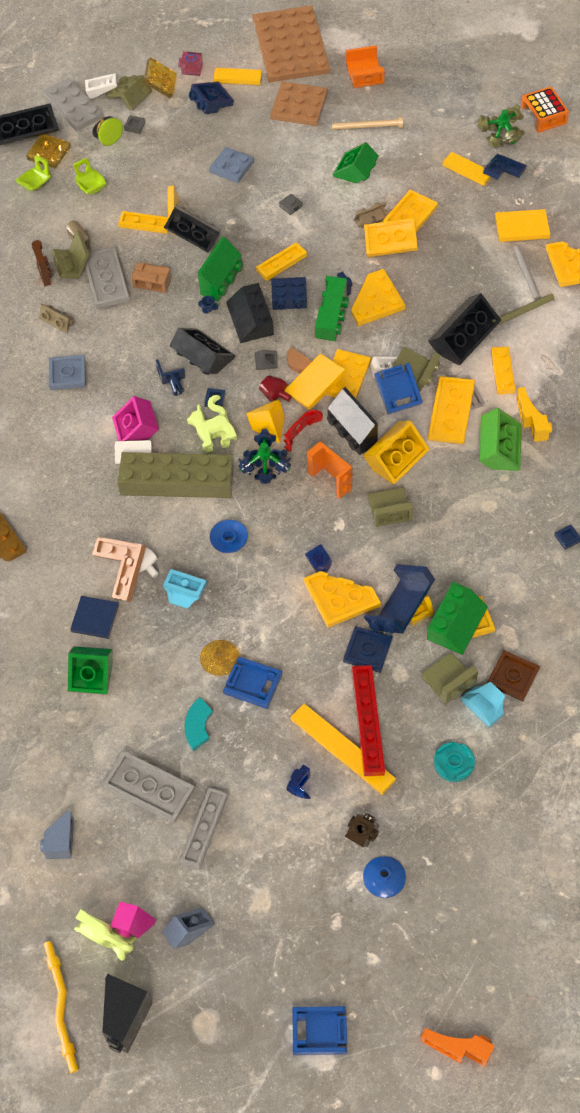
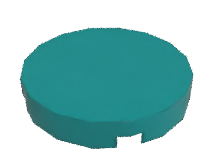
M445 743L437 749L434 756V768L437 774L449 782L466 780L472 774L475 767V757L472 750L462 743Z

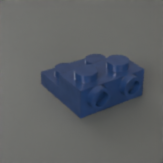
M219 82L192 84L189 92V99L191 101L194 100L197 109L202 110L204 114L218 113L219 107L233 106L234 103L233 98Z
M306 277L271 279L273 310L307 308Z

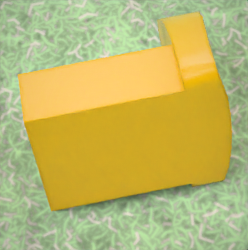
M428 595L425 596L411 619L410 623L412 626L427 617L433 616V607Z

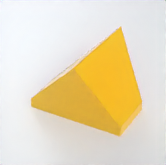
M279 399L246 413L251 430L260 434L262 429H267L270 434L276 436V442L280 443L285 415Z

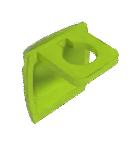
M38 155L34 157L36 167L26 171L16 179L20 186L31 192L41 188L52 177L49 174L48 161ZM39 161L44 164L45 169L42 170Z
M88 158L73 164L77 176L75 181L83 192L92 195L101 191L107 183L103 176L95 169H91ZM82 164H86L84 173L79 171V166Z

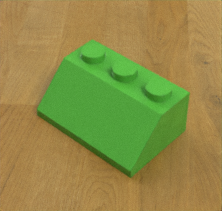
M499 408L482 415L479 461L494 470H521L522 424Z

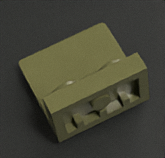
M76 231L69 250H52L51 255L59 277L79 279L84 271V266L89 259L90 253L87 250L81 231Z
M404 488L368 494L375 527L412 521L413 506L412 502H408Z

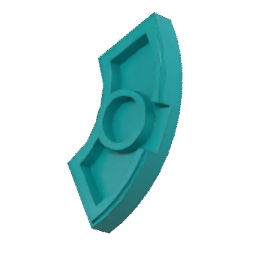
M201 697L192 704L185 719V735L193 752L209 741L205 726L213 714L211 708Z

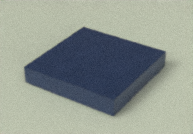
M81 596L70 628L71 632L109 639L119 603Z
M355 626L343 662L354 666L372 665L373 671L381 673L393 636Z

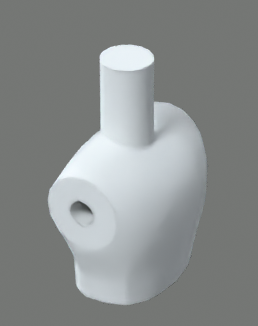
M147 547L139 573L147 570L152 578H155L159 575L153 567L157 557Z

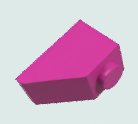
M119 902L110 927L116 930V935L122 938L129 939L130 936L139 938L155 925L156 919L139 906Z

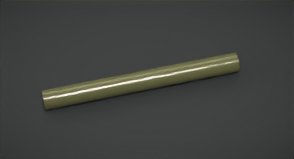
M551 293L500 316L502 321L498 325L554 300V295Z

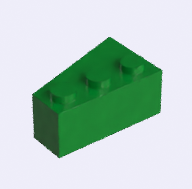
M326 275V290L322 292L323 301L321 306H319L315 324V338L336 342L337 335H341L342 331L341 321L344 322L346 311L344 310L349 306L347 279Z

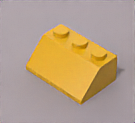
M411 420L398 421L363 457L374 472L391 484H395L430 449Z

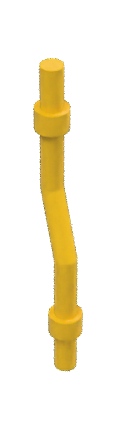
M52 941L44 943L48 957L46 962L48 969L52 971L58 991L55 1024L62 1044V1055L66 1057L69 1071L72 1074L78 1072L79 1068L74 1055L76 1050L74 1044L70 1042L64 1022L67 989L60 970V959L56 956Z

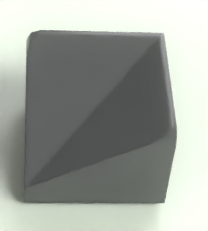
M260 350L255 352L256 370L277 369L276 351Z

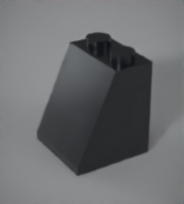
M107 974L105 978L102 1033L111 1050L117 1053H121V1051L128 1053L152 1006V1002L147 991Z

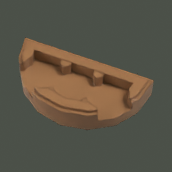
M293 347L287 352L288 366L297 373L303 372L312 362Z

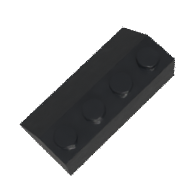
M51 103L0 115V145L59 131Z
M482 293L469 297L428 342L441 357L461 365L502 320Z

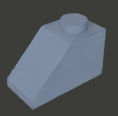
M66 811L44 832V839L40 840V851L44 853L46 859H72L74 818L71 811Z
M201 907L175 915L162 931V934L174 949L189 945L213 927L215 923L204 908Z

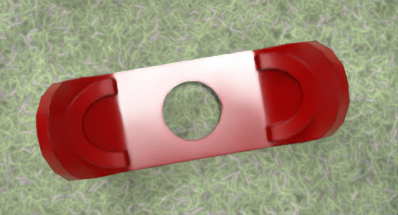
M318 410L306 411L284 434L286 438L284 440L286 443L284 448L291 452L292 440L307 425L311 426L313 423L322 421L323 413Z

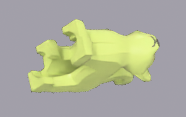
M214 395L208 400V407L212 411L219 412V415L205 421V415L198 404L197 410L192 412L191 416L187 418V423L196 428L198 437L204 442L202 447L205 454L214 452L212 441L214 438L221 437L220 443L222 448L230 446V439L237 440L234 427L227 417V411L224 407L215 405V402L220 399L219 395Z
M80 909L76 919L82 923L75 927L74 930L101 946L112 948L118 958L124 961L126 955L133 951V942L137 938L130 936L129 939H125L116 935L117 931L110 927L111 925Z

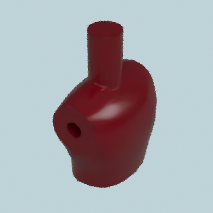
M269 375L259 385V390L271 402L279 397L287 402L292 399V396L285 392V389L288 387L287 383L280 378Z

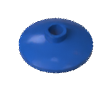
M223 520L214 525L210 532L212 546L222 553L239 551L244 547L248 539L247 530L244 525L235 520Z
M381 856L374 858L366 865L363 872V881L367 890L374 896L390 898L397 895L403 889L406 874L403 866L396 859ZM385 871L389 875L387 877H382L381 873Z

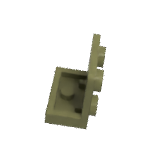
M143 75L123 76L118 80L117 87L110 90L106 97H121L128 110H133L152 92V89Z
M403 347L393 367L402 365L405 372V364L409 363L420 392L425 384L429 386L433 379L431 374L438 369L440 365L438 360L441 355L434 352L428 360L409 348Z
M448 654L422 673V679L445 704L458 698L465 690L472 688L477 683L478 670L474 666L467 670L453 654Z

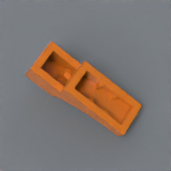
M427 1028L424 1029L420 1040L460 1064L464 1056L484 1067L495 1045L491 1044L492 1041L483 1035L477 1036L474 1034L473 1038L466 1039L441 1035Z

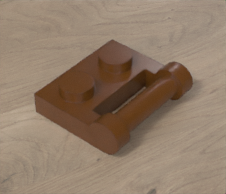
M35 240L32 242V249L36 257L37 269L45 287L51 285L50 277H52L50 268L47 267L49 266L48 258L42 254V242Z

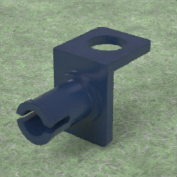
M156 359V369L162 385L170 383L173 395L178 396L177 391L181 395L184 389L180 379L185 378L184 368L163 374L159 360Z

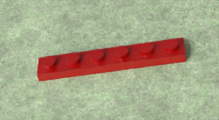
M372 665L352 666L351 671L364 776H385Z

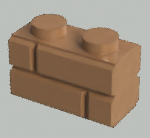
M137 263L132 274L133 287L167 293L172 278L171 269L163 265L154 266L149 263Z

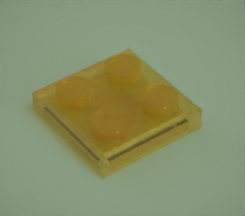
M150 57L147 60L143 83L162 95L171 98L174 94L177 73Z
M45 134L40 135L26 157L27 160L35 162L34 157L38 155L48 161L49 167L56 169L71 145L68 141Z

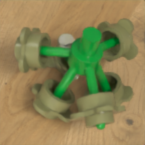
M517 104L512 108L508 107L506 110H502L499 117L493 116L490 120L489 116L480 115V119H478V126L482 132H487V130L496 132V134L492 133L490 137H486L489 145L498 148V146L503 147V143L515 144L525 134L524 130H520L517 126L512 127L510 122L515 123L516 120L523 119L520 106ZM506 128L507 133L504 135L505 139L503 140V137L500 135L503 132L502 129Z

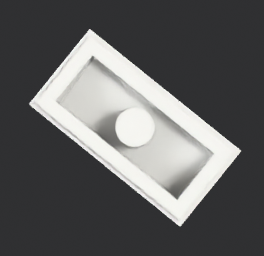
M150 440L116 441L115 464H120L121 452L152 453V442Z

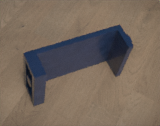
M402 564L395 566L394 572L400 579L397 587L379 616L365 615L364 617L373 631H384L392 634L404 633L435 581L434 576L425 566Z

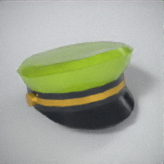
M107 116L95 124L92 133L104 146H111L121 137L123 125L119 119Z

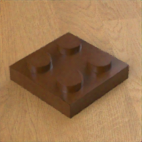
M503 650L487 683L491 682L502 693L524 702L540 670V666Z

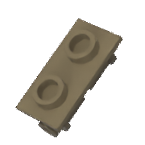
M376 203L367 210L365 208L358 210L353 221H356L358 227L364 228V225L374 223L372 217H374L376 222L384 220L389 214V211L384 209L387 203Z
M41 304L39 319L65 333L68 332V326L74 325L75 320L72 316L64 313L61 314L59 310L51 305Z

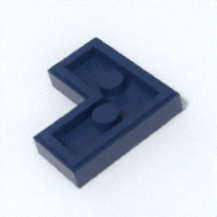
M496 154L484 168L483 174L499 179L506 172L520 178L525 172L527 165Z

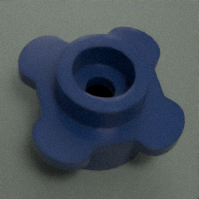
M205 296L198 302L202 312L205 314L218 309V304H215V299L211 296Z

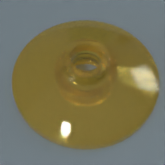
M215 640L205 645L202 649L200 663L203 669L211 675H227L231 673L234 664L238 665L239 652L231 642Z

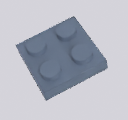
M225 147L209 170L212 174L239 183L254 163V157Z
M84 355L49 358L50 390L86 387Z

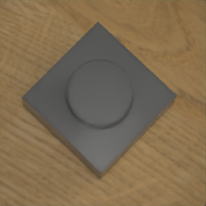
M129 115L124 125V130L140 134L145 124V118Z
M293 194L288 195L279 202V207L289 215L303 207L302 202Z

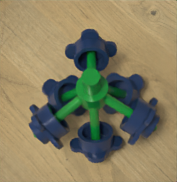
M262 429L259 435L254 436V441L260 446L259 449L246 450L243 453L245 458L242 460L238 459L240 462L238 465L239 470L244 474L248 473L250 476L252 475L250 472L255 469L253 466L261 467L263 461V468L259 469L258 475L254 476L255 480H260V483L263 484L270 483L272 479H276L272 469L267 468L268 460L271 467L276 466L275 469L279 471L278 475L281 472L286 473L289 471L291 466L289 463L291 458H285L287 456L286 450L279 451L274 449L271 451L270 446L272 442L276 441V436L270 434L267 429Z

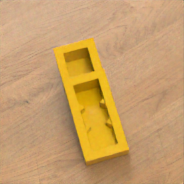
M525 387L518 388L516 400L523 428L530 427L534 442L548 440L549 433H552V424L548 422L547 415H542L534 407Z

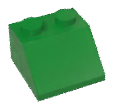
M365 142L345 152L332 175L353 183L365 181L369 178L370 171L375 167L379 155Z
M73 646L68 653V691L107 694L112 671L113 649Z

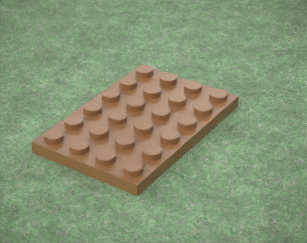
M313 5L252 14L269 83L330 73V66Z

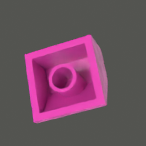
M133 396L112 417L119 441L148 440L159 430L151 401Z

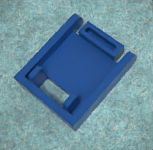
M409 363L405 364V372L402 365L382 370V379L379 372L374 373L387 415L423 403ZM410 397L411 403L397 407L395 401Z
M238 657L237 663L239 665L234 664L226 682L227 687H224L223 693L268 709L281 680L282 671ZM267 680L273 682L268 694L263 692Z
M292 1007L293 1055L347 1054L346 1047H338V1045H347L346 1016H337V1014L346 1013V1007ZM297 1021H306V1040L297 1041Z

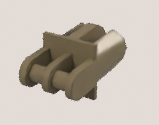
M70 221L67 224L68 236L73 241L76 231H81L87 250L90 251L88 230H84L77 221Z

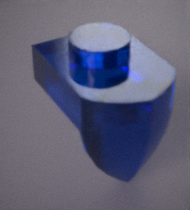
M322 544L305 554V557L316 573L320 571L327 573L330 570L332 560Z
M303 764L300 769H295L286 790L299 798L310 799L311 797L302 789L303 785L310 778V768Z

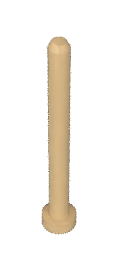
M398 116V119L333 123L332 129L399 126V128H403V117Z

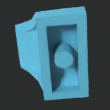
M170 569L163 587L167 591L169 603L188 609L194 601L200 599L207 582L204 579Z
M491 682L475 686L461 697V701L489 728L504 716L503 704L506 696Z

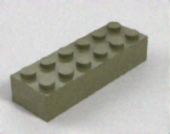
M121 452L118 476L120 495L231 498L234 469L232 455Z

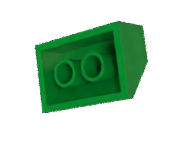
M223 236L198 271L200 295L204 297L211 296L218 302L222 296H225L227 288L230 284H233L235 276L243 268L242 255Z
M452 582L427 628V640L463 655L488 606L471 589Z

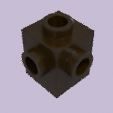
M368 813L364 815L357 814L350 819L348 823L349 829L345 837L362 848L368 847L371 841L374 842L379 834L377 829L380 825L375 822L376 818Z

